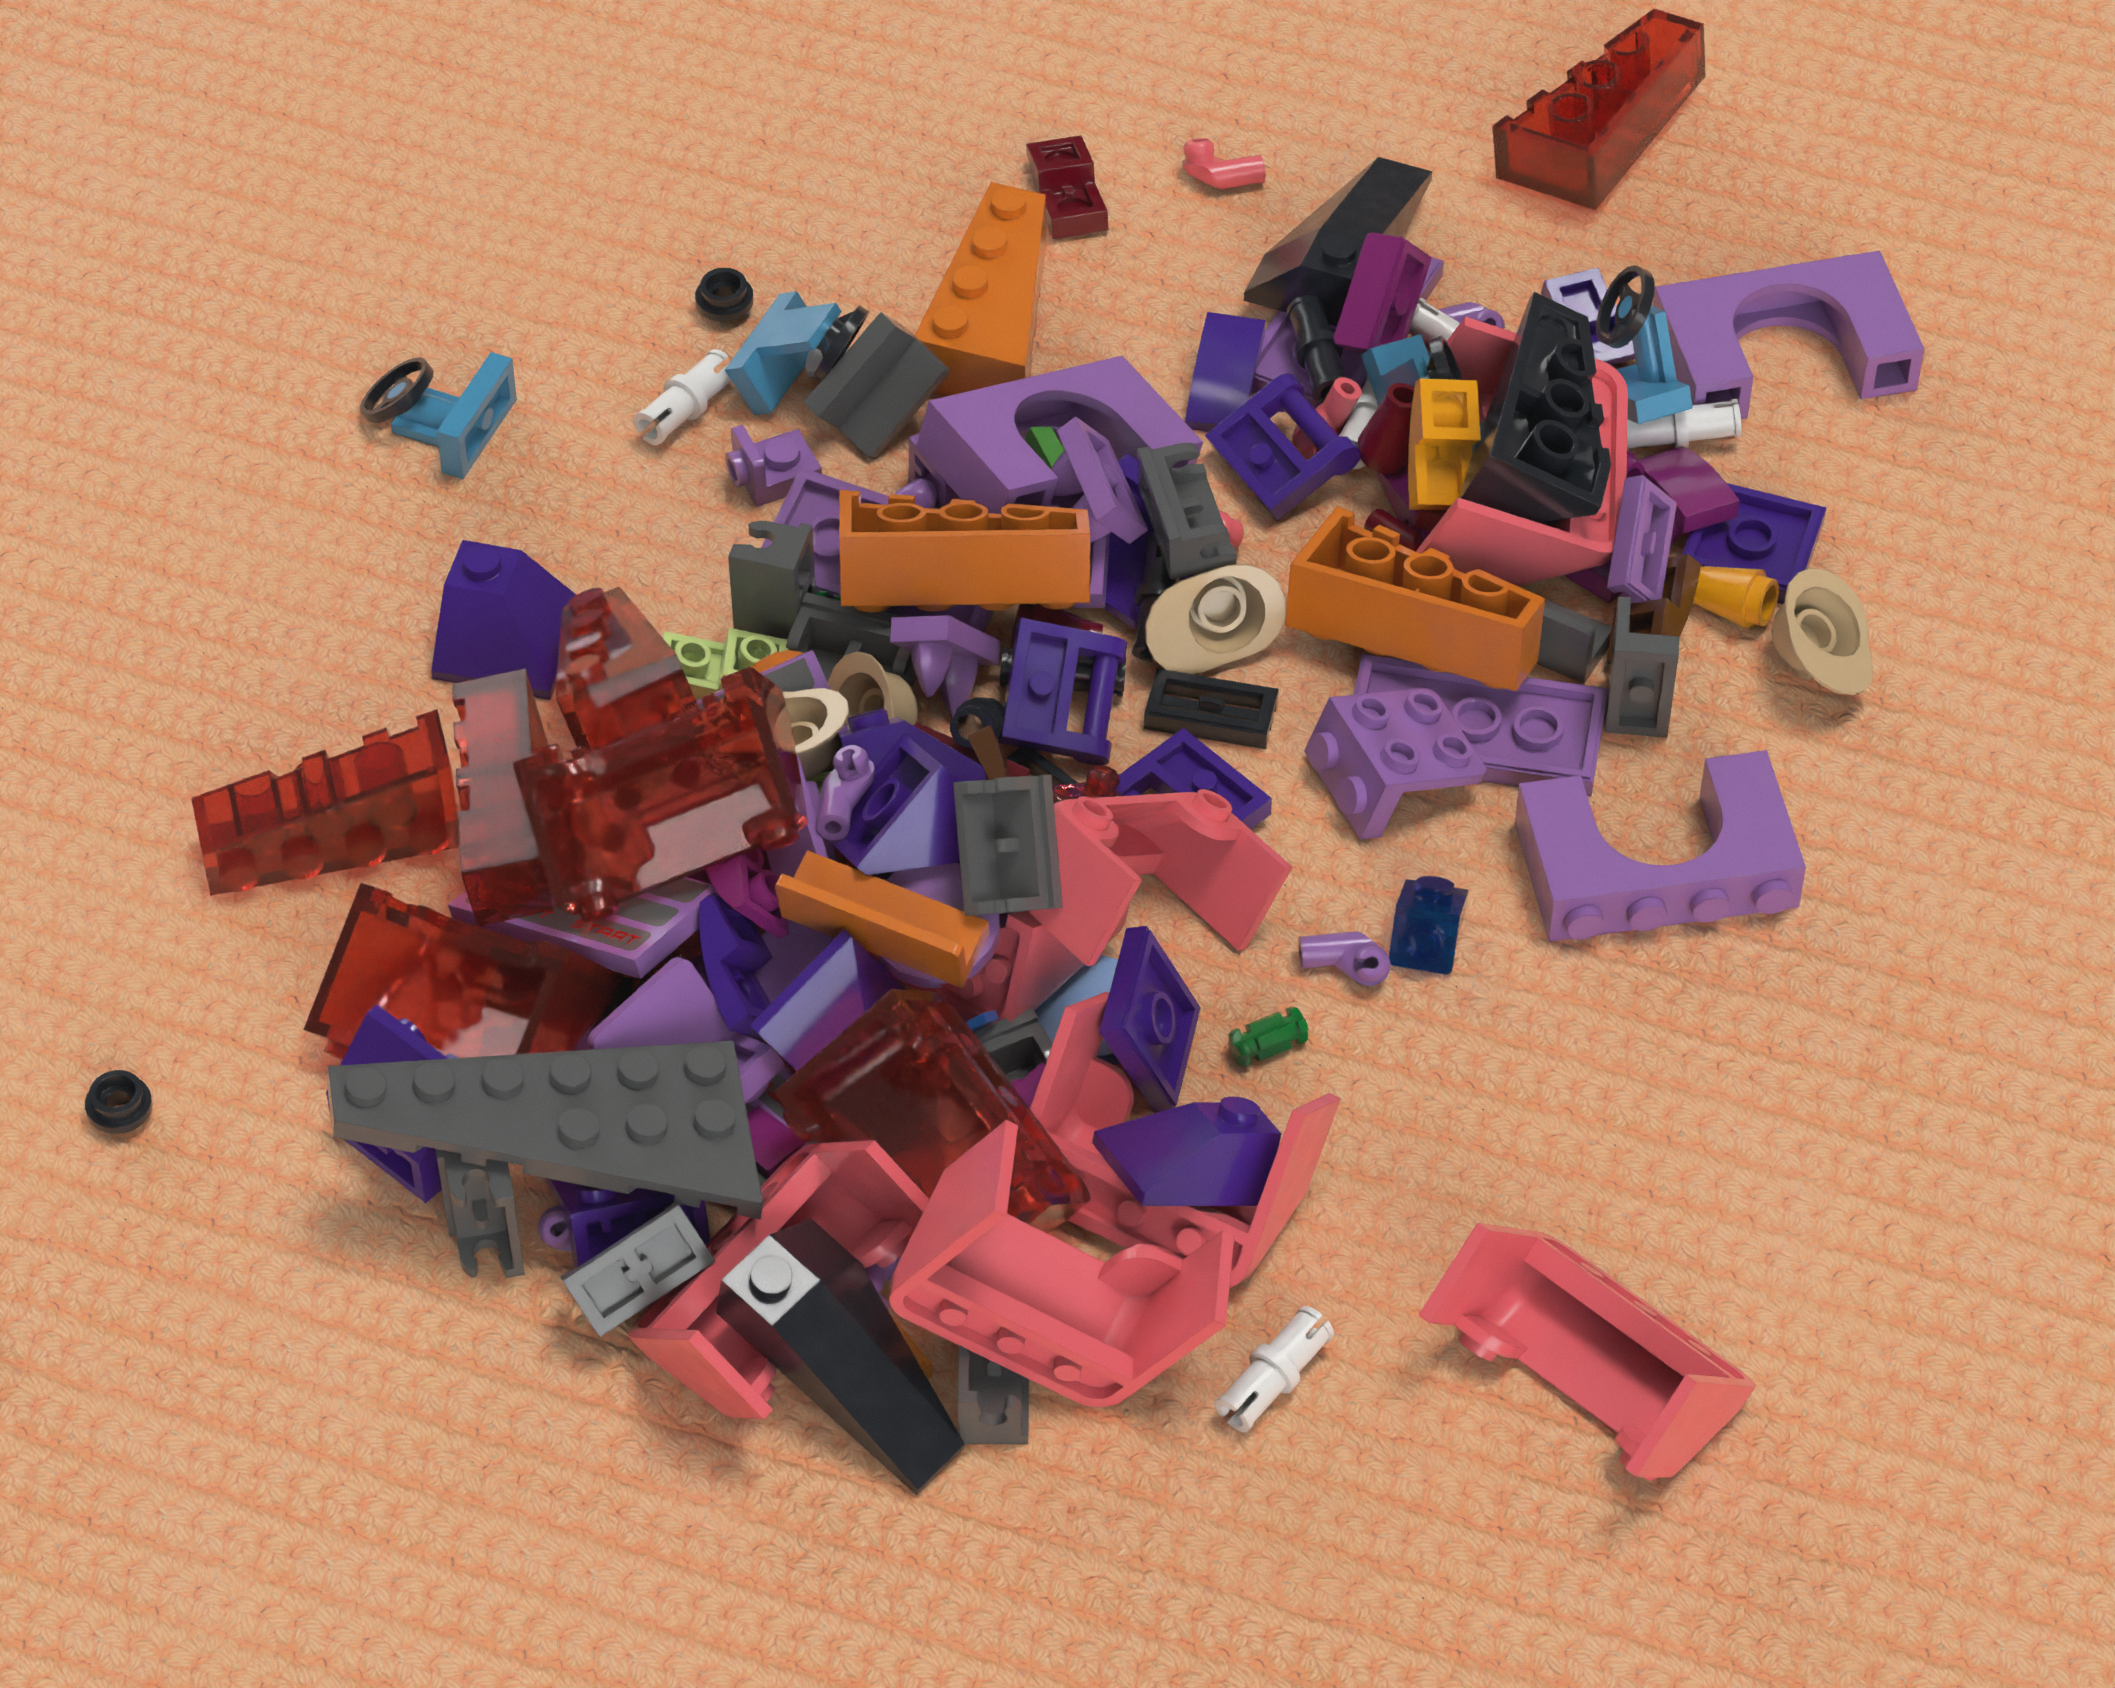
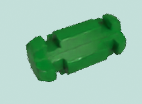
M1289 1007L1285 1009L1287 1015L1282 1017L1281 1013L1276 1012L1244 1025L1246 1029L1244 1033H1241L1238 1028L1231 1030L1228 1034V1046L1238 1065L1245 1067L1251 1065L1250 1058L1255 1056L1257 1061H1261L1292 1048L1290 1041L1293 1040L1299 1045L1305 1043L1308 1040L1309 1028L1300 1010L1297 1007Z

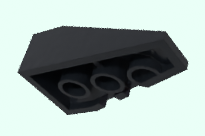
M1377 157L1264 254L1244 291V301L1287 313V308L1294 299L1303 295H1316L1319 301L1322 299L1324 302L1329 325L1337 326L1365 237L1371 232L1402 237L1432 180V171Z
M1536 292L1532 294L1480 431L1481 440L1476 443L1470 458L1460 495L1461 499L1537 523L1596 515L1599 511L1611 469L1609 449L1603 448L1599 427L1604 421L1602 404L1595 403L1592 378L1597 370L1587 316Z
M812 1218L768 1235L721 1279L716 1313L915 1495H918L964 1450V1441L863 1265Z

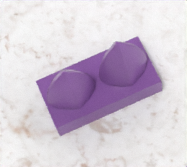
M1074 417L1059 428L1057 432L1065 450L1059 455L1051 468L1058 477L1053 496H1070L1084 492L1085 495L1072 508L1088 510L1090 543L1113 532L1130 544L1147 532V525L1109 440L1077 417Z
M949 615L891 618L890 642L911 652L914 671L926 697H932L940 686L946 710L950 718H954L957 708L966 700H969L978 666L999 665L1000 640Z

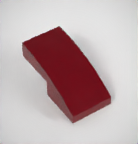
M1082 135L1026 144L1027 157L1036 192L1046 194V224L1052 239L1108 231V210L1095 184L1094 162Z

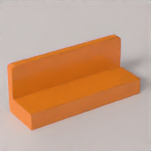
M808 850L794 877L781 874L775 884L781 917L834 938L844 929L865 950L963 988L990 933L989 921L975 915L965 916L962 910L875 876L865 875L857 869Z

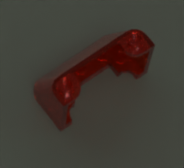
M749 666L720 678L725 692L723 699L714 693L701 697L704 708L596 752H591L583 746L570 750L573 759L563 760L555 764H549L546 754L542 751L511 762L555 907L567 914L580 915L584 922L602 920L617 913L620 910L619 903L730 860L738 854L742 855L760 847L767 851L789 846L799 840L800 835L798 831L804 828L809 820L791 718L781 688Z
M360 883L303 1030L327 1040L323 1052L343 1060L365 1015L377 1004L397 1020L406 1018L421 1031L426 1042L443 1055L450 1053L458 1058L577 1051L612 1005L623 977L569 948L541 940V943L533 940L532 943L447 917L423 905L406 904L392 897L393 894L386 890Z
M891 989L774 1091L786 1108L783 1111V1118L786 1124L801 1140L808 1143L813 1139L819 1143L875 1140L929 1199L943 1171L1005 1120H1008L1018 1125L1007 1214L1048 1234L1091 1201L1088 1188L1080 1175L956 1009L935 992ZM912 1229L907 1235L909 1239L911 1238L915 1229Z

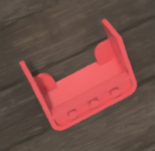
M1465 316L1449 337L1447 343L1454 355L1463 380H1477L1479 421L1481 423L1486 418L1517 333ZM1595 359L1597 372L1592 378L1595 403L1602 404L1604 421L1600 425L1599 431L1602 447L1609 449L1611 469L1602 505L1596 515L1547 521L1544 525L1457 498L1416 552L1423 553L1429 548H1433L1451 556L1450 561L1454 569L1466 574L1467 572L1480 569L1518 587L1608 563L1612 559L1624 481L1627 478L1628 388L1622 375L1610 364Z
M1200 789L1197 793L1181 792L1099 798L1082 796L1078 799H1067L1054 803L1063 908L1028 912L1086 966H1092L1099 959L1143 880L1138 875L1154 874L1238 951L1246 950L1293 867L1232 814L1231 804L1213 791Z
M1104 992L1065 1007L1022 1130L1023 1137L1013 1162L1011 1179L1016 1191L1029 1203L1125 1248H1130L1137 1244H1151L1180 1260L1185 1259L1219 1232L1225 1230L1234 1235L1229 1288L1243 1282L1254 1273L1305 1196L1341 1098L1328 1093L1292 1110L1258 1206H1141L1092 1144L1094 1131L1127 1122L1134 1103V1091L1127 1075L1117 1066L1097 1058L1103 1040L1099 1030L1109 993Z
M1005 1120L943 1171L893 1273L889 1297L890 1306L902 1318L1079 1404L1091 1407L1116 1405L1226 1326L1234 1235L1222 1230L1183 1260L1164 1252L1157 1246L1137 1244L1118 1252L1108 1261L1103 1262L1007 1214L1018 1125Z
M875 1140L809 1144L792 1154L760 1186L763 1200L761 1220L740 1216L736 1212L705 1245L715 1262L652 1302L633 1323L628 1332V1337L648 1358L726 1417L764 1420L773 1410L767 1401L775 1391L771 1381L776 1374V1368L716 1313L721 1279L768 1235L811 1218L861 1262L864 1268L877 1264L880 1268H885L896 1261L903 1254L910 1240L907 1235L912 1229L916 1228L929 1198Z
M1477 1223L1418 1315L1428 1323L1456 1326L1462 1331L1458 1338L1459 1342L1468 1350L1487 1361L1492 1362L1497 1354L1521 1361L1617 1432L1614 1440L1623 1449L1619 1460L1626 1466L1625 1469L1636 1477H1643L1650 1481H1654L1656 1477L1673 1478L1742 1409L1756 1387L1755 1382L1744 1372L1588 1259L1558 1239L1539 1231Z

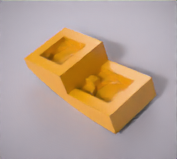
M1418 379L1415 382L1409 434V510H1448L1455 500L1460 498L1472 456V446L1481 440L1477 380Z

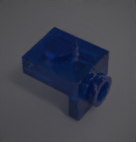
M1422 876L1417 878L1416 881L1405 879L1395 909L1389 951L1391 965L1444 975L1450 974L1454 966L1458 934L1466 913L1469 890L1454 887L1452 881L1437 876Z

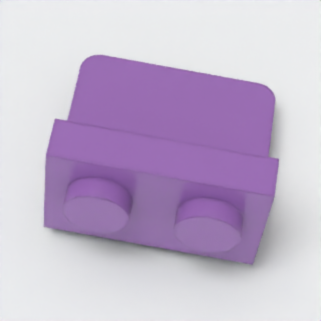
M1428 688L1329 697L1304 750L1312 767L1316 769L1337 802L1340 811L1346 816L1360 840L1382 837L1403 792L1479 784L1486 773V766L1439 695Z
M680 957L673 958L595 1027L590 1032L587 1040L590 1050L734 1041L745 1104L760 1097L766 1091L769 1081L785 1067L775 1049L770 1045L728 1029L718 1009L714 995L693 964Z

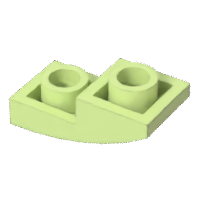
M729 628L725 643L664 631L659 647L653 693L681 698L702 699L740 682L748 669L760 659L776 652L788 650L786 648L787 639Z

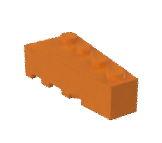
M990 182L915 333V336L949 368L948 376L936 388L933 394L947 397L1031 376L1033 342L1036 334L1038 300L1040 298L1046 249V194Z
M839 490L841 607L854 606L855 609L862 612H881L890 606L916 605L921 610L936 612L947 610L952 605L978 604L983 609L999 611L1009 609L1014 604H1040L1048 609L1062 610L1071 608L1076 603H1090V526L1088 510L1009 503L1002 507L1001 514L988 513V509L981 504H977L975 500L952 499L949 504L940 509H932L916 505L915 496L890 494L888 505L861 503V491Z
M1336 506L1290 563L1285 626L1307 632L1314 638L1322 640L1333 639L1364 648L1367 652L1374 655L1396 657L1421 664L1430 671L1449 672L1480 681L1483 685L1490 688H1505L1512 691L1518 690L1538 662L1545 598L1480 569L1467 572L1466 574L1454 569L1450 561L1451 556L1433 548H1429L1423 553L1406 548L1399 544L1400 534L1384 526L1378 525L1373 529V532H1370L1355 525V514L1339 506Z

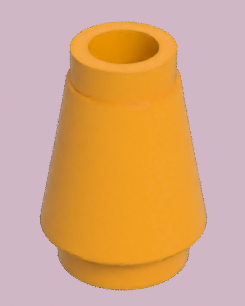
M1701 566L1693 602L1746 629H1750L1753 625L1764 627L1770 622L1778 601L1779 584L1776 579L1767 577L1763 569Z

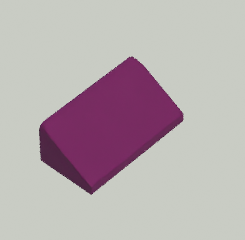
M1373 232L1368 233L1365 237L1334 334V343L1346 350L1361 355L1371 348L1406 339L1432 260L1431 257L1403 237Z

